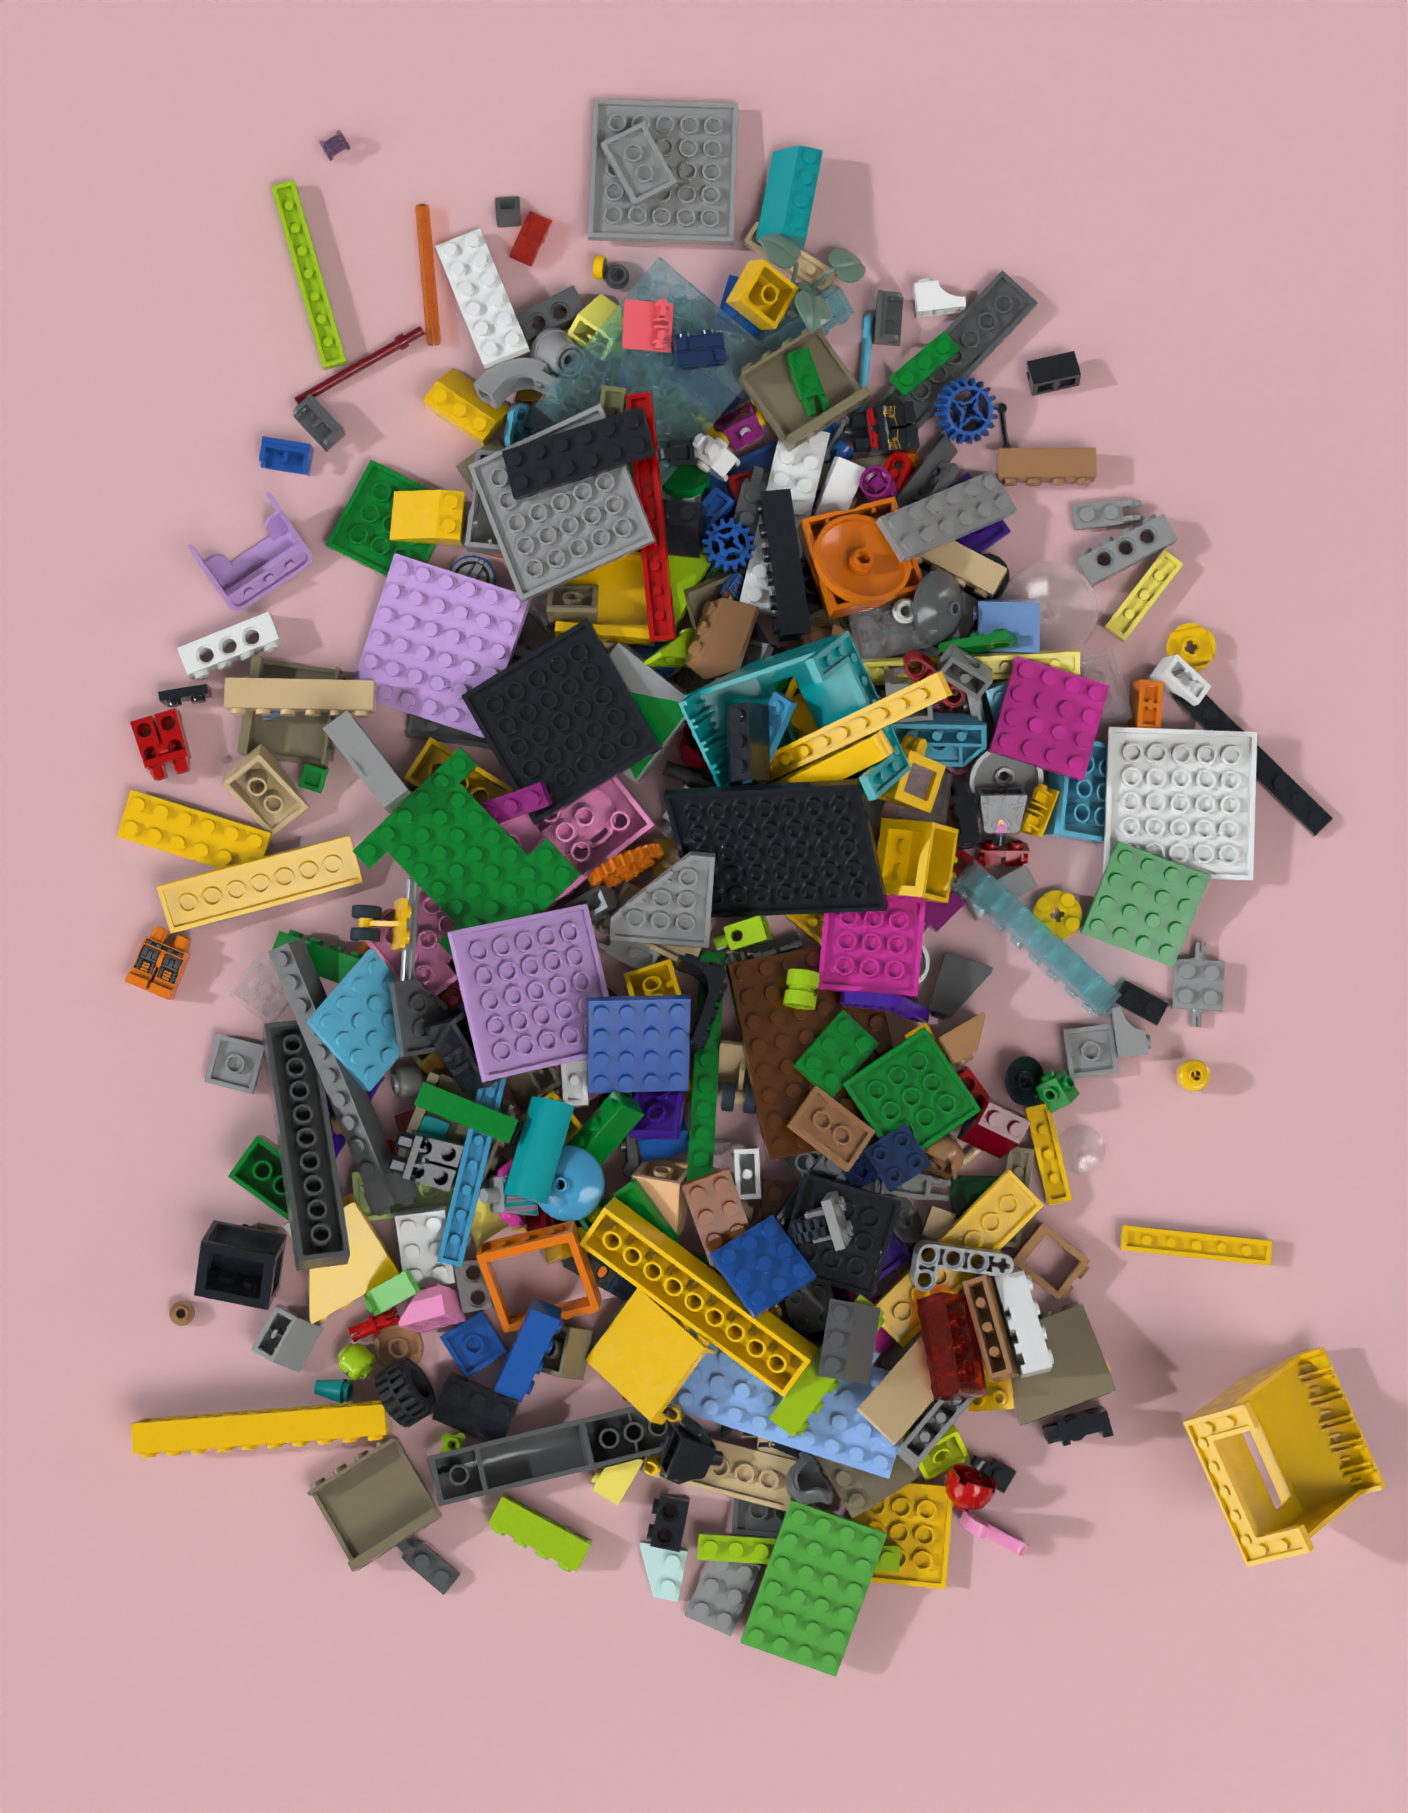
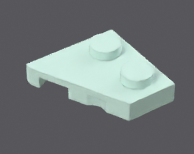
M640 1541V1550L653 1597L678 1602L688 1550L680 1549V1552L651 1547L650 1542Z

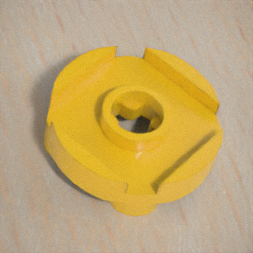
M1185 623L1178 626L1170 634L1166 643L1167 657L1178 654L1196 672L1207 667L1216 652V641L1212 633L1196 623ZM1187 642L1197 646L1194 654L1185 651Z
M1060 890L1050 891L1042 895L1036 901L1032 910V922L1035 929L1051 940H1062L1070 937L1079 929L1082 921V910L1079 902L1072 894ZM1055 908H1058L1059 912L1064 914L1060 918L1061 922H1056L1055 918L1051 919L1050 914L1054 913Z

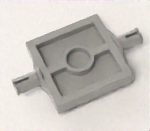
M1195 943V957L1177 959L1174 964L1172 1008L1185 1009L1192 1012L1191 1027H1196V1017L1197 1027H1202V1013L1207 1011H1223L1225 961H1211L1205 958L1206 943H1201V950L1200 943Z

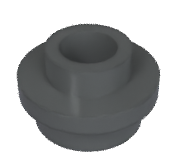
M613 265L608 268L605 274L607 285L616 290L624 288L629 282L628 270L621 265ZM615 275H620L622 279L620 281H614L613 277Z

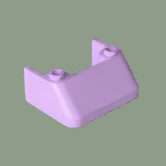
M270 491L266 493V496L277 511L269 516L265 522V528L270 536L233 561L229 562L222 554H213L203 560L192 543L188 545L189 550L228 606L235 611L246 609L306 569L313 559L312 553Z

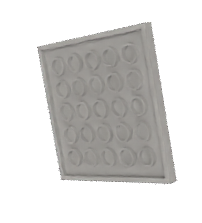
M594 99L588 240L733 245L738 103ZM644 122L675 177L677 187L634 208L605 156L600 143Z
M602 404L589 408L468 465L515 589L522 602L657 542L627 466L520 500L513 499L502 451L607 418Z

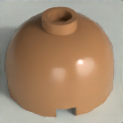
M948 1133L923 1150L932 1164L926 1171L945 1180H949L951 1176H953V1179H956L964 1162V1153L961 1146L957 1143L956 1137Z

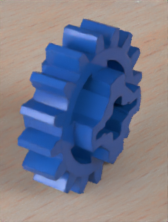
M722 518L720 519L719 526L715 523L711 524L712 532L705 531L704 535L708 539H703L702 545L707 546V548L702 550V554H709L707 563L709 564L714 561L715 570L723 566L724 573H727L728 567H732V570L737 572V565L745 568V559H752L753 556L749 551H755V546L750 543L755 540V537L748 536L750 527L743 529V521H739L736 525L733 518H730L729 523H725ZM724 530H731L729 533L726 534L719 533ZM739 535L742 536L745 542V548L739 543ZM729 541H732V547L728 550L724 549V543L727 544ZM712 543L718 547L719 553L717 556L712 549ZM733 556L738 558L736 560L726 561L727 558Z

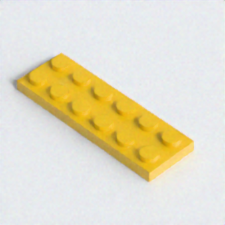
M131 789L117 837L216 868H222L266 856L273 833Z

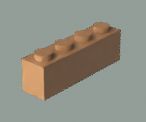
M998 448L996 452V477L1003 486H1016L1017 483H1027V486H1040L1041 483L1063 486L1066 485V482H1075L1077 486L1090 485V482H1094L1097 477L1096 448Z
M982 1275L963 1281V1288L988 1379L998 1383L1021 1376L994 1278Z

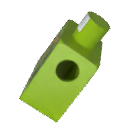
M762 915L725 926V933L713 936L717 951L728 947L730 951L742 950L774 940L768 919ZM742 932L743 937L738 941L737 933Z

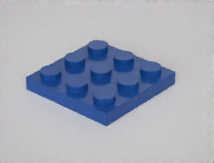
M773 1215L710 1254V1259L753 1319L816 1278L814 1271Z

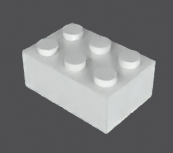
M447 1203L400 1208L396 1211L395 1222L402 1272L409 1269L418 1287H426V1285L431 1283H441V1285L455 1283L454 1266L437 1262L448 1217Z

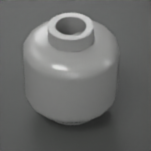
M418 1065L398 1067L395 1074L391 1075L394 1094H398L402 1099L417 1097L423 1082L427 1081L428 1074L423 1073Z

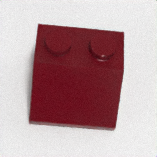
M980 1094L976 1103L981 1111L965 1121L957 1138L1000 1159L1020 1144L1031 1122L1021 1113Z

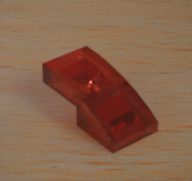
M530 211L509 257L532 267L541 245L545 242L553 220Z

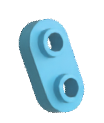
M523 403L514 404L509 408L503 437L505 447L529 437L530 431L523 427L530 410L528 405Z

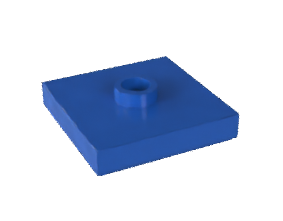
M480 1310L440 1336L466 1379L509 1352L483 1310Z

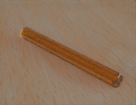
M419 204L415 206L426 342L427 345L436 346L441 344L430 208L427 204Z

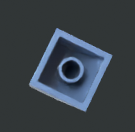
M977 599V605H972V620H977V630H972V633L990 634L995 629L1004 628L1017 636V646L992 651L1040 653V602L1037 599Z

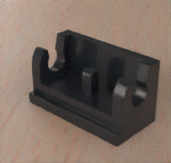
M1075 351L1027 361L1028 372L1026 374L1032 396L1079 386L1081 372Z

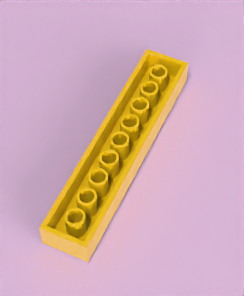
M613 1197L603 1208L579 1243V1245L783 1397L819 1349L768 1310L753 1319L725 1278L616 1197Z
M380 1400L141 1418L131 1423L133 1454H140L141 1458L156 1457L161 1452H166V1456L181 1455L182 1452H186V1450H191V1454H202L211 1450V1448H216V1452L232 1451L236 1446H241L242 1450H254L261 1446V1444H267V1448H279L287 1442H292V1446H305L313 1440H317V1444H330L339 1438H342V1441L346 1443L356 1442L365 1436H368L369 1441L381 1440L392 1430V1418Z

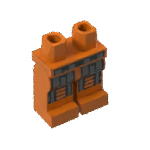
M156 926L150 937L145 936L136 961L124 982L143 990H148V992L167 1000H173L191 956L188 953L191 939L177 935L173 946L168 945L165 942L170 931Z

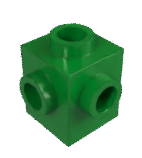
M1064 1069L1056 1073L1052 1070L1041 1077L1042 1082L1036 1087L1040 1099L1045 1102L1051 1113L1071 1104L1080 1094L1075 1087L1073 1079Z

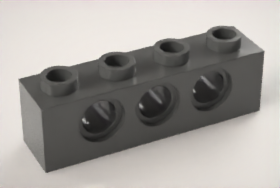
M573 285L516 314L529 349L531 350L534 340L544 330L549 328L565 330L571 327L576 316L585 306ZM560 310L567 313L562 319L554 317V314ZM541 321L545 323V326L540 330H536L533 328V324Z

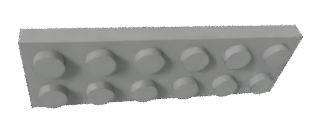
M991 470L883 515L877 519L876 524L899 561L903 563L1014 515L1017 509Z

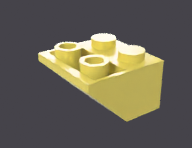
M600 294L578 313L567 335L600 360L610 362L613 356L619 357L623 351L624 309L605 295Z

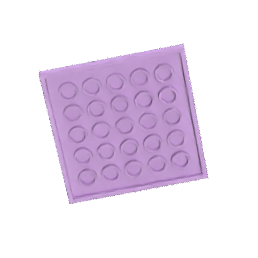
M395 553L354 680H374L377 684V703L485 738L461 695L510 666L532 598L522 602L517 592Z
M587 904L447 933L482 1082L588 1058V997H607L609 994Z

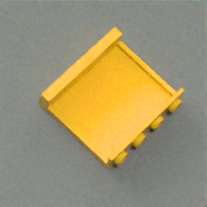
M635 551L564 583L598 585V623H592L602 642L655 646V643L650 642L641 552ZM556 621V637L578 623Z
M637 1288L586 1357L585 1361L650 1422L663 1425L668 1418L663 1413L665 1408L706 1353L714 1355L716 1351L709 1346L711 1342L700 1334L697 1335L692 1328Z

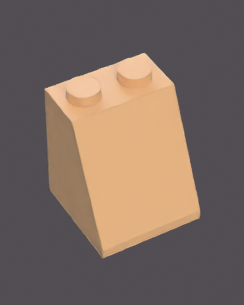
M666 1159L642 1162L632 1174V1180L634 1178L637 1179L679 1236L684 1229L688 1203L681 1184L686 1182L687 1163Z

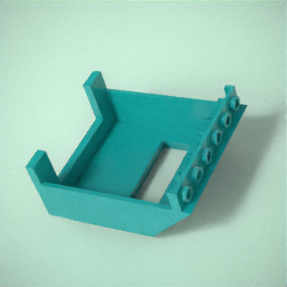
M848 630L752 662L739 670L733 671L684 695V699L678 704L718 787L728 786L726 710L729 705L745 702L768 705L774 691H776L773 683L794 677L819 730L880 700ZM790 721L777 750L798 740ZM891 724L881 729L894 748V752L885 759L845 778L859 779L864 795H867L869 801L878 799L911 770ZM795 769V770H793V771H791V772H789V773H787V774H785V775H782V776H780V777H778V778H776V779H774V780H772V781H770V782H768V783H766V784H770V783H772V782H774V781H776V780H778V779H780V778H782V777H784V776H786V775H788V774H790V773L796 771L797 769Z

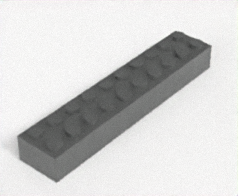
M297 1020L264 1023L262 1037L296 1271L346 1265L350 1258V1248L325 1088Z

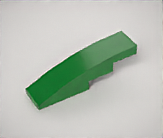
M423 1082L414 1103L417 1107L508 1144L518 1123L517 1119L426 1082Z

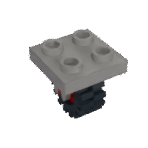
M837 1190L828 1192L821 1201L822 1207L807 1211L805 1216L789 1223L795 1243L797 1244L810 1241L818 1243L832 1239L835 1251L845 1249L852 1239L851 1235H854L850 1220L846 1221L843 1212L846 1211L844 1198L838 1195Z

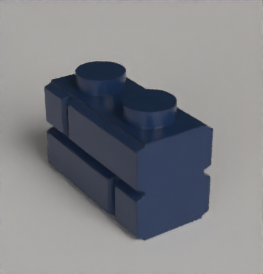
M715 329L703 330L701 335L691 336V332L679 333L676 335L677 338L672 340L671 349L676 372L724 366L727 362L723 333H716Z

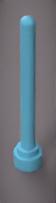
M867 314L864 318L858 383L861 388L866 385L868 387L874 316L872 314ZM866 404L853 411V414L863 412Z

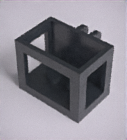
M463 1002L458 1003L424 1028L425 1033L462 1092L490 1087L499 1080L495 1079L486 1082L481 1080Z
M213 1220L201 1241L194 1296L268 1310L280 1288L287 1234L266 1231L262 1227L257 1229L251 1228L247 1224H242L241 1226Z

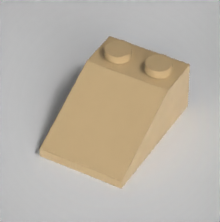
M262 744L224 772L222 785L266 831L273 833L272 836L309 808L308 803L281 765Z

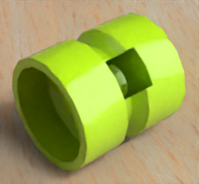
M788 969L786 984L789 986V989L785 990L783 1005L803 1010L816 1009L817 995L814 993V990L819 987L820 973L805 969Z

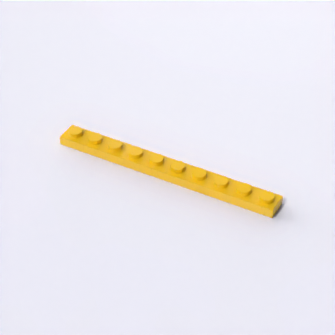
M939 671L776 750L770 763V781L953 695L943 672Z

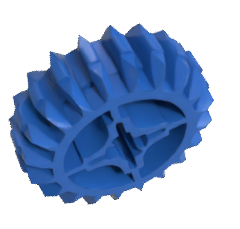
M965 377L959 378L958 382L952 380L950 381V386H943L944 393L937 394L941 402L934 403V407L939 408V412L933 413V416L940 417V421H937L935 425L937 427L944 426L941 434L949 433L948 440L953 441L956 438L957 444H962L964 440L966 444H972L973 439L979 442L981 441V435H989L987 428L993 429L995 427L991 420L998 418V415L993 414V410L998 409L999 406L992 405V401L996 399V396H988L991 388L986 387L983 389L984 382L978 381L976 383L975 378H969L968 381ZM961 391L970 392L969 397H965L963 402L953 399ZM978 401L981 404L982 413L977 408ZM950 409L954 412L953 421L950 416ZM969 420L978 422L976 427L970 431L961 430L962 426L966 425Z

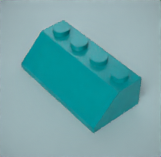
M798 145L772 153L756 241L767 234H781L792 239L799 249L803 251L823 150Z

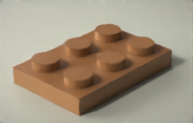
M818 1086L812 1088L787 1125L789 1129L845 1172L852 1168L876 1132Z

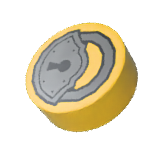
M596 255L593 262V278L604 280L607 271V256Z

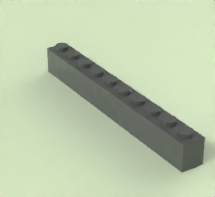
M300 938L268 951L363 1183L365 1184L390 1174L393 1170L389 1169L388 1163L392 1153L387 1145V1140L367 1092L363 1090L306 1023L327 998V995L304 939Z

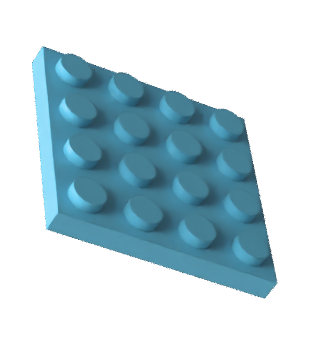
M368 949L306 1021L363 1090L369 1092L399 1057L389 982H396L395 975L376 951Z

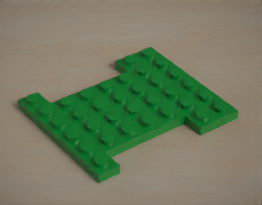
M462 747L455 751L353 850V853L369 869H372L389 853L456 924L450 931L542 913L582 875L548 838L528 855L475 799L461 782L479 765ZM446 934L438 943L453 957L448 934Z

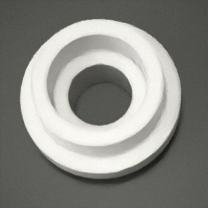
M900 599L894 604L892 613L896 621L902 624L913 621L912 600ZM902 607L907 608V616L901 614Z

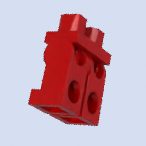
M173 708L154 714L155 717L150 715L130 722L144 767L150 770L154 781L168 778L165 766L169 764H174L176 774L178 775L190 772L189 758H192L184 733L182 717L178 709Z

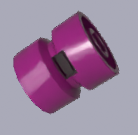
M871 466L862 473L860 487L870 502L896 496V483L884 467Z

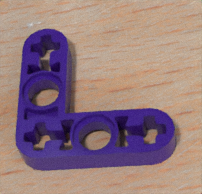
M843 991L840 995L839 1004L843 1006L890 1011L914 1022L928 1023L930 1009L902 996L856 991Z

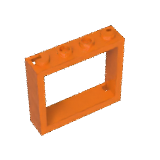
M575 1221L479 1244L476 1257L504 1333L518 1332L527 1311L510 1315L491 1261L568 1243L587 1297L554 1304V1306L562 1308L560 1318L565 1321L573 1316L581 1314L590 1315L600 1310L602 1297L585 1248L579 1245L582 1240Z

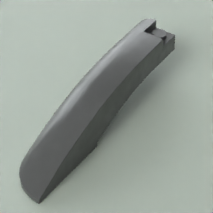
M633 1406L430 1455L428 1459L438 1505L443 1506L664 1452L675 1424H678L677 1422H669L667 1419L663 1425L650 1422Z

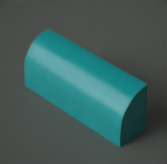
M532 1096L505 1187V1194L527 1201L547 1204L575 1106L553 1099Z

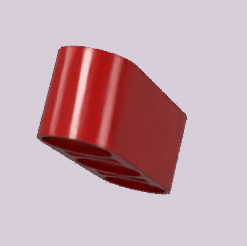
M910 650L904 655L903 665L905 674L913 681L918 682L937 673V663L921 651ZM914 660L921 662L920 666L916 668L910 667L909 663ZM947 682L950 690L956 689L960 692L956 696H949L940 701L949 707H959L965 701V692Z

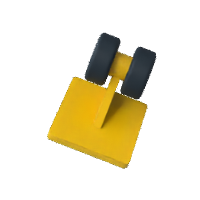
M402 897L394 901L393 921H374L382 918V908L379 906L353 905L351 916L359 919L358 927L351 928L350 939L358 942H379L381 931L373 927L392 928L391 951L404 949L405 944H409L410 929H406L407 919L411 917L412 906L408 904V898Z

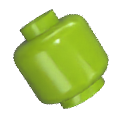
M349 1343L338 1355V1367L351 1380H358L361 1377L365 1380L375 1370L373 1367L375 1356L361 1343L354 1345Z

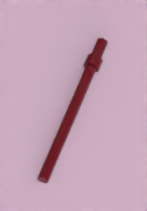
M419 326L405 335L402 333L396 336L393 342L296 396L294 399L299 405L309 394L315 398L399 349L401 351L409 347V343L425 335L423 329Z

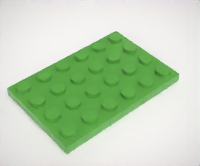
M791 1498L740 1643L836 1677L883 1548L887 1532L810 1504H799Z

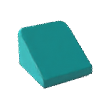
M427 1113L418 1131L444 1138L450 1123Z

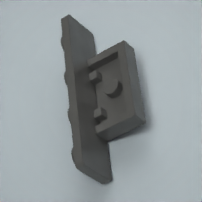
M946 435L940 436L896 494L895 499L899 509L941 492L954 482L960 469L955 463L950 462L958 450L948 440Z

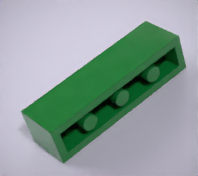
M291 929L289 933L279 931L273 949L303 938L304 934ZM311 936L309 941L304 939L319 977L338 984L363 956L354 951L347 955L344 953L345 948L334 944L327 948L323 946L324 941Z
M613 1090L567 1145L578 1146L587 1150L597 1159L601 1166L644 1114L635 1099Z

